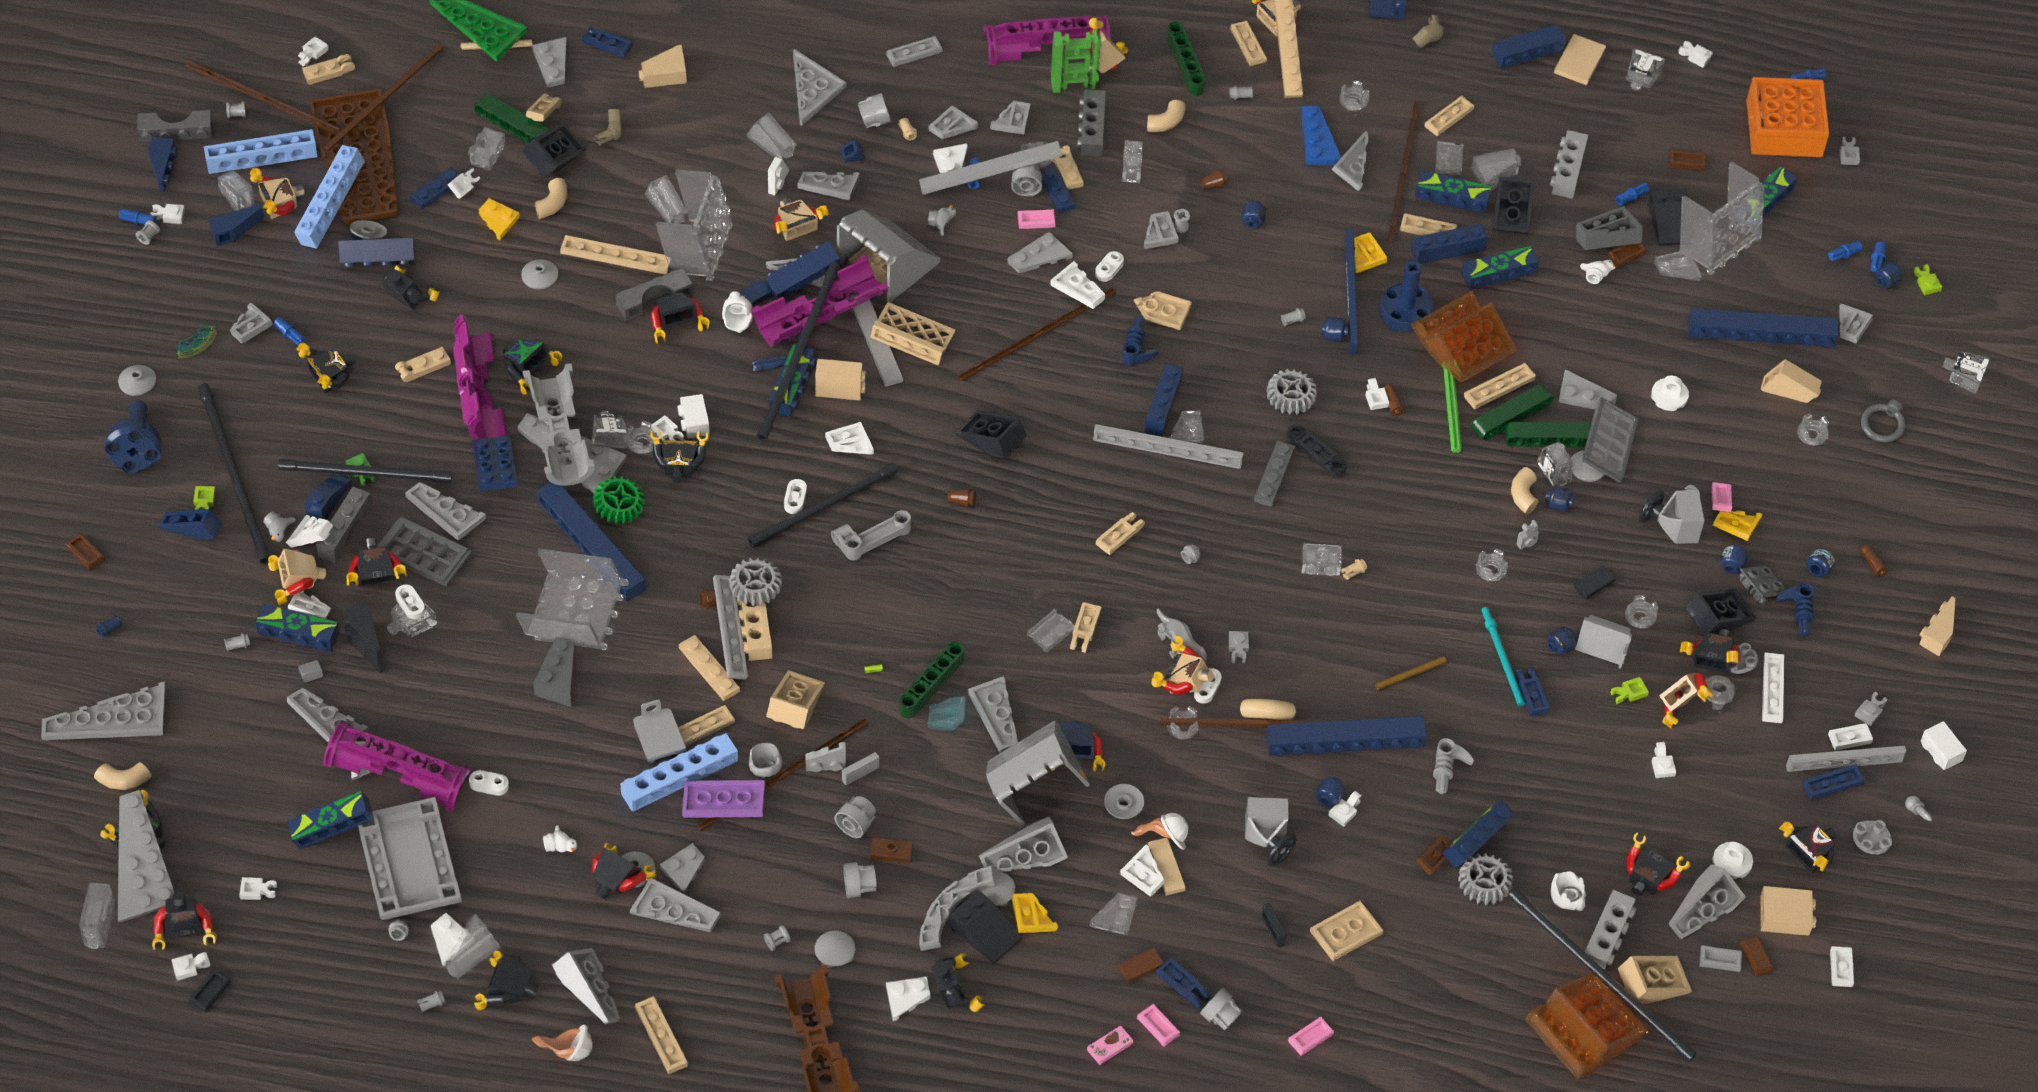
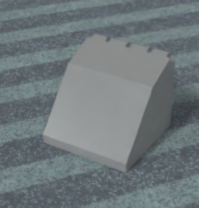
M862 209L843 217L840 224L837 225V255L840 258V263H843L864 245L874 252L880 250L878 255L888 262L887 302L889 303L940 263V257L886 217Z
M1056 720L988 760L986 776L994 796L999 804L1022 826L1025 825V822L1011 796L1013 794L1011 787L1014 786L1016 791L1031 784L1029 776L1035 781L1048 773L1046 766L1053 770L1059 765L1065 764L1086 787L1090 786Z

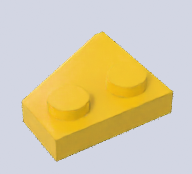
M1370 232L1354 238L1356 274L1387 262V256Z

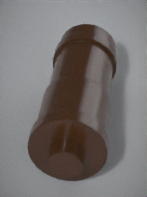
M1387 384L1383 388L1389 400L1390 412L1394 416H1400L1404 408L1393 385Z
M1870 545L1863 546L1860 552L1870 564L1876 576H1885L1888 567L1877 556Z

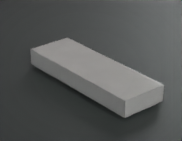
M936 36L888 50L887 56L893 67L941 53L942 47Z

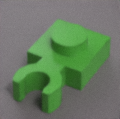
M363 453L346 460V465L371 467ZM353 475L354 478L360 476L362 486H366V478H370L372 482H375L374 476Z

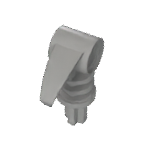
M1448 738L1439 741L1436 751V765L1433 777L1437 779L1435 790L1439 794L1447 792L1448 781L1453 778L1452 765L1454 759H1459L1471 766L1474 762L1471 755L1464 748Z

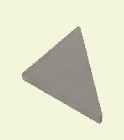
M794 49L793 58L800 125H804L845 89L847 82Z

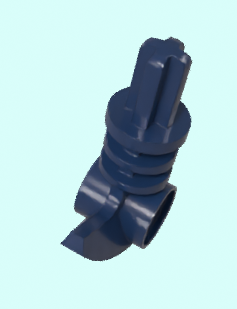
M1142 316L1135 317L1133 326L1127 330L1122 361L1129 366L1149 361L1159 355L1158 349H1141L1146 334L1143 330L1145 319Z
M1801 583L1799 586L1791 587L1780 593L1776 598L1777 603L1794 600L1796 604L1794 619L1798 623V633L1802 637L1810 634V623L1814 621L1812 599L1815 589L1809 583Z

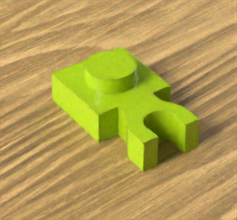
M1928 264L1924 265L1923 271L1919 267L1914 269V273L1918 277L1917 283L1924 295L1941 292L1942 285L1935 273H1929L1930 268Z
M195 487L193 500L194 506H196L195 510L209 509L208 506L214 507L215 487Z
M1638 677L1623 682L1622 687L1612 688L1610 693L1612 696L1615 694L1620 695L1616 697L1615 701L1619 704L1627 698L1632 702L1647 697L1649 691L1642 679Z

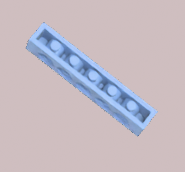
M313 129L204 146L209 174L317 157Z
M341 146L294 232L301 245L318 248L365 162L358 148Z
M726 733L716 736L707 743L699 744L686 753H680L669 761H663L658 766L643 771L640 775L626 779L621 783V795L632 812L684 788L685 781H698L738 762V750Z

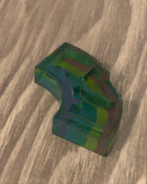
M198 326L193 336L185 340H178L176 359L190 358L209 348L217 336V326Z

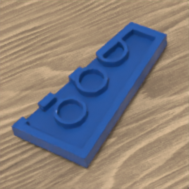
M1302 106L1301 115L1306 165H1335L1341 159V156L1320 106Z

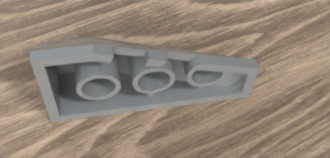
M1049 817L1029 825L979 855L984 868L992 866L994 871L1001 872L1022 868L1031 869V867L1038 866L1047 867L1068 858Z
M1711 864L1696 880L1669 922V925L1676 935L1682 939L1699 930L1702 925L1717 920V917L1722 914L1732 912L1746 896L1724 868Z
M593 948L568 952L552 965L556 971V976L605 1024L620 1020L614 999L607 992L609 988L608 981H604L601 974L604 972L603 966Z

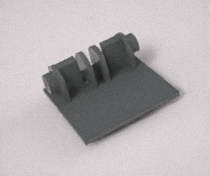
M1766 565L1740 569L1742 572L1739 575L1740 581L1750 591L1756 602L1761 603V605L1768 601L1767 597L1778 596L1786 590L1783 584L1774 576L1772 570Z

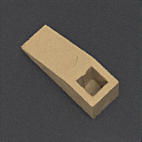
M1953 596L1948 602H1943L1939 609L1940 613L1938 615L1935 613L1929 622V627L1925 626L1920 633L1922 638L1919 645L1938 656L1948 646L1953 634L1955 598Z

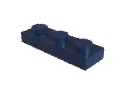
M1055 165L1039 169L1042 174V183L1057 212L1061 213L1075 209V202Z
M450 167L410 194V200L420 209H424L449 192L451 189L448 184L459 176L460 173L453 167Z
M1855 764L1803 780L1802 786L1809 799L1813 800L1863 785L1865 779Z

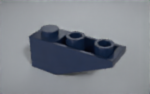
M152 137L148 150L150 162L160 192H164L166 185H169L170 182L169 173L173 171V159L177 157L178 147H175L174 139Z
M262 203L210 218V230L216 245L220 246L236 241L264 219Z

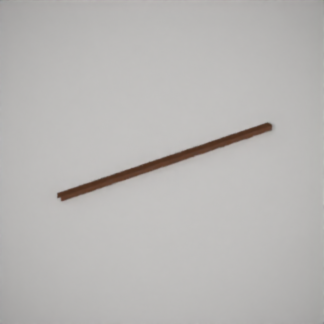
M438 44L330 140L323 147V150L328 149L329 152L443 50V46Z
M191 61L185 64L189 69L337 135L340 131L338 127Z
M1414 101L1387 240L1389 243H1393L1420 102Z
M1113 287L1104 291L1105 299L1114 295L1117 290H1113ZM1085 304L1078 306L961 373L958 376L959 380H966L1091 307Z
M865 717L813 751H819L825 747L831 749L867 726L869 721ZM805 756L766 780L765 790L806 764ZM722 817L706 818L698 824L699 830H704Z
M1161 718L1160 725L1267 727V725L1328 721Z

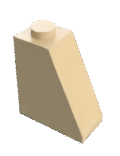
M682 45L671 48L641 63L642 70H639V79L643 81L644 88L687 83Z
M1785 359L1764 376L1760 390L1808 403L1813 398L1815 399L1819 396L1821 380Z

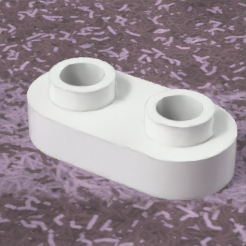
M1116 251L1109 252L1096 267V278L1102 282L1110 281L1122 268L1124 263L1123 255Z
M794 479L788 483L784 508L790 514H796L803 509L807 493V485L803 480Z
M410 585L399 586L395 592L396 600L407 617L411 619L422 617L425 613V607L415 589Z
M1209 668V670L1213 671L1214 681H1204L1200 690L1194 692V698L1197 702L1208 703L1213 699L1222 678L1221 673L1217 669Z
M478 770L469 777L470 787L474 791L503 795L509 789L508 779L502 774Z

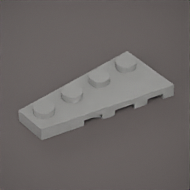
M421 482L405 493L408 500L458 541L486 519L485 513L481 511L478 513L472 510V507L466 504L462 505L450 496L445 497L439 491Z
M304 688L287 697V703L327 742H329L335 727L341 720L347 723L350 722L353 728L368 733L366 725L356 723L354 718L341 714L336 707L326 705L321 698Z
M652 878L648 880L630 909V914L707 932L713 930L721 917L720 912Z

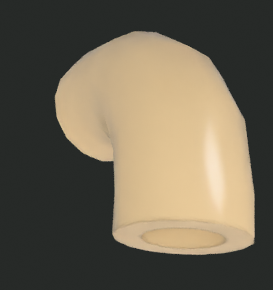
M1173 100L1169 102L1165 113L1149 114L1147 132H1164L1174 128L1182 121L1186 109L1184 102Z
M563 178L551 180L548 184L549 195L545 199L535 201L539 219L555 214L564 206L568 193L567 185Z
M1524 467L1518 472L1511 486L1514 503L1526 515L1530 514L1538 504V499L1530 492V487L1537 480L1536 475L1528 467Z
M1245 699L1240 706L1241 714L1246 719L1292 720L1296 713L1293 703L1280 700Z
M140 762L127 770H117L110 764L105 763L96 770L94 778L108 788L126 790L136 788L152 778V775Z

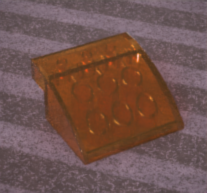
M1473 291L1461 295L1410 324L1430 355L1459 382L1469 379L1517 351L1493 303L1490 302L1480 307Z
M1593 973L1556 987L1546 1003L1531 1009L1525 1019L1577 1080L1591 1074L1618 1057L1649 1031L1623 1001Z

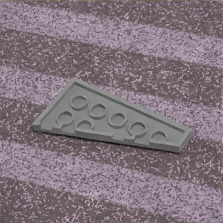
M527 413L518 425V431L530 442L538 445L542 452L545 453L542 434L549 433L548 425L545 421L541 422L538 417ZM581 436V440L585 439L589 460H594L595 465L592 475L581 483L584 488L589 489L595 494V488L599 486L601 481L605 482L607 477L612 480V477L616 476L627 460V455ZM560 446L562 453H565L564 446ZM570 460L561 461V464L563 465H569L571 463Z
M165 681L160 682L158 686L149 689L144 687L140 689L141 691L133 694L125 693L99 701L97 705L88 708L83 706L79 708L80 710L72 713L64 712L42 719V740L164 735Z
M139 790L122 795L119 799L118 923L159 910L165 906V900L172 898L174 894Z

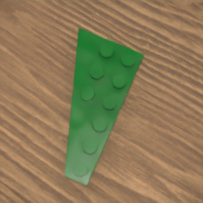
M430 0V4L496 62L527 33V26L467 0Z

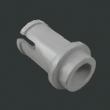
M1233 86L1230 88V98L1237 100V98H1252L1253 96L1251 86Z
M1296 308L1293 312L1281 315L1284 326L1298 321L1303 322V319H1306L1302 308Z
M241 633L240 636L224 639L227 651L241 647L247 648L250 645L249 636Z
M434 991L435 994L418 999L422 1012L438 1005L441 1007L445 1003L441 991Z

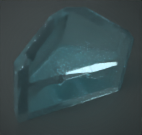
M965 696L953 697L937 704H930L928 728L953 731L965 719Z

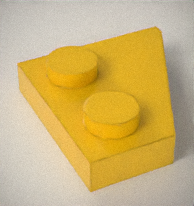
M490 198L479 209V215L487 222L490 230L492 229L495 232L498 240H501L520 218L519 212Z
M1720 511L1713 526L1748 541L1760 522L1762 514L1756 513V516L1745 515L1744 511Z
M1033 893L1013 894L1012 903L1019 933L1057 931L1058 924L1050 920L1047 916V910L1039 904L1038 899Z

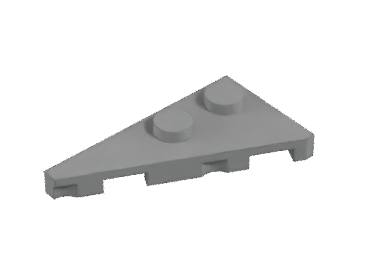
M1367 131L1359 137L1332 168L1336 174L1358 191L1363 186L1362 176L1365 170L1364 165L1367 154L1365 150L1368 144Z

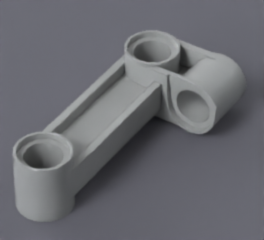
M900 510L888 520L858 535L848 524H845L833 530L831 536L834 543L848 559L858 560L862 554L895 537L909 534L911 531V515L907 511Z

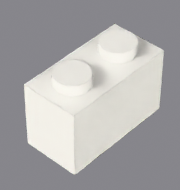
M703 394L680 397V405H677L678 415L683 417L681 428L682 431H686L687 438L697 437L699 431H701L700 436H706V432L709 434V421Z
M1944 721L1925 730L1921 739L1922 746L1930 752L1936 764L1940 765L1943 770L1963 761L1967 750Z

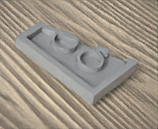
M566 37L532 45L534 55L548 88L565 84Z
M803 172L798 182V189L850 200L860 178V173L853 172V175H844V172H837V175H827L825 172Z
M1048 232L1008 257L1007 263L1020 274L1040 268V265L1054 264L1057 263V260L1064 258L1066 260L1072 259L1073 253Z
M1565 369L1558 402L1595 410L1599 398L1602 397L1615 405L1617 394Z

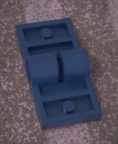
M510 436L472 440L479 491L518 487Z

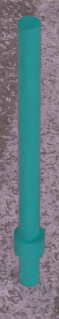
M1484 607L1481 611L1485 619V627L1491 634L1517 705L1519 707L1524 706L1525 701L1498 634L1496 620L1492 618L1489 608Z

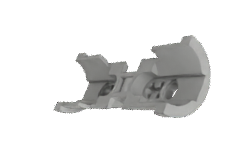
M565 364L563 371L556 378L539 380V378L532 376L529 370L523 371L524 380L531 389L538 418L541 422L545 421L548 425L549 433L542 434L545 445L543 448L548 466L544 467L545 475L551 483L561 486L583 482L592 475L595 469L594 460H589L585 439L581 440L579 429L570 430L568 424L569 417L575 415L572 400L574 393L571 381L573 373L572 364ZM550 401H556L558 403L556 406L548 405ZM560 446H564L565 453H562ZM570 460L571 463L569 465H563L561 464V461Z

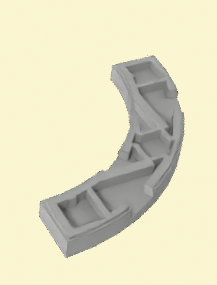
M992 866L968 873V876L958 882L954 881L938 895L928 909L925 921L921 927V951L941 947L944 925L950 914L962 901L977 890L981 891L995 886L994 869Z

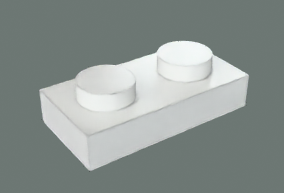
M1866 723L1829 730L1828 733L1835 751L1872 744L1873 741Z
M1832 946L1830 949L1832 986L1853 987L1852 948Z

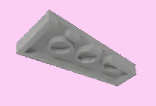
M1004 676L969 688L968 694L999 753L1018 743Z

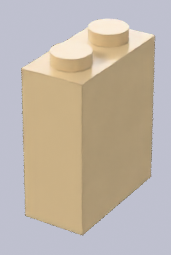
M818 359L816 367V396L860 400L861 393H865L866 371L862 370L863 363Z
M1764 886L1760 896L1761 931L1809 936L1812 928L1816 926V916H1813L1816 899H1812V891Z

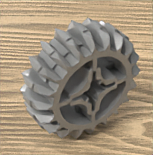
M1286 369L1285 372L1279 371L1278 375L1274 374L1268 382L1267 398L1270 400L1271 405H1275V410L1281 409L1282 413L1287 411L1289 415L1295 412L1297 415L1299 411L1304 413L1306 409L1310 410L1311 406L1314 405L1317 397V387L1313 378H1309L1308 373L1303 375L1302 370L1296 372L1295 369L1292 371Z
M759 557L756 560L750 558L749 562L742 560L741 565L736 564L735 569H732L729 578L730 589L733 591L734 597H737L739 602L744 600L745 605L749 602L752 603L753 607L755 603H759L762 606L763 602L769 604L770 599L775 600L776 594L780 593L782 586V576L778 567H774L773 562L767 564L766 558L763 561H760ZM767 578L771 581L769 584L766 583ZM742 580H745L746 584L744 586L741 583Z
M1486 853L1483 857L1477 854L1475 858L1470 857L1460 868L1458 878L1460 889L1464 890V896L1470 895V901L1477 899V904L1484 901L1485 905H1487L1490 901L1494 905L1497 900L1501 902L1504 897H1507L1512 889L1513 876L1511 875V869H1508L1507 863H1502V858L1495 859L1494 854L1491 857H1488ZM1472 873L1475 874L1476 879L1474 881L1470 877ZM1498 877L1501 880V884L1499 886L1496 884V878Z

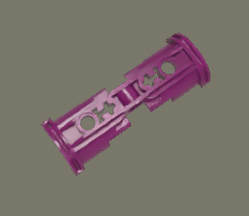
M1099 15L1097 17L1048 18L1009 22L995 26L984 25L983 33L984 36H987L989 65H997V62L1021 60V52L1041 51V44L1053 43L1054 32H1061L1062 37H1065V34H1069V39L1086 38V32H1090L1093 29L1089 25L1091 18H1097V21L1103 22L1102 28L1098 29V31L1101 30L1111 39L1107 15Z
M866 255L858 258V262L837 271L839 279L833 282L815 325L828 321L876 295L881 296L883 293L888 292L886 283L880 285L874 277ZM852 294H858L855 296V299L850 298ZM803 295L788 303H785L784 297H781L762 307L757 305L751 308L756 325L768 345L772 347L775 344H779L781 340L788 339L802 332L817 297L808 301ZM787 325H793L787 329H784V327Z
M461 314L454 322L456 341L453 351L463 420L468 426L469 434L476 440L509 436L508 430L505 428L503 409L500 407L493 410L491 394L485 391L484 381L489 380L487 363L495 360L493 349L494 335L488 332L483 335L469 336L467 317Z
M341 720L335 727L323 760V765L332 768L335 765L357 774L360 773V768L379 775L382 774L385 768L402 774L401 783L420 789V797L429 799L435 797L438 804L445 806L444 810L452 813L456 807L457 797L466 776H470L474 771L473 767L467 768V765L464 764L459 767L415 751L413 748L355 729L352 723H347L344 720ZM359 738L366 739L367 743L364 745H358L356 743V740ZM437 765L441 767V770L434 773L430 768Z

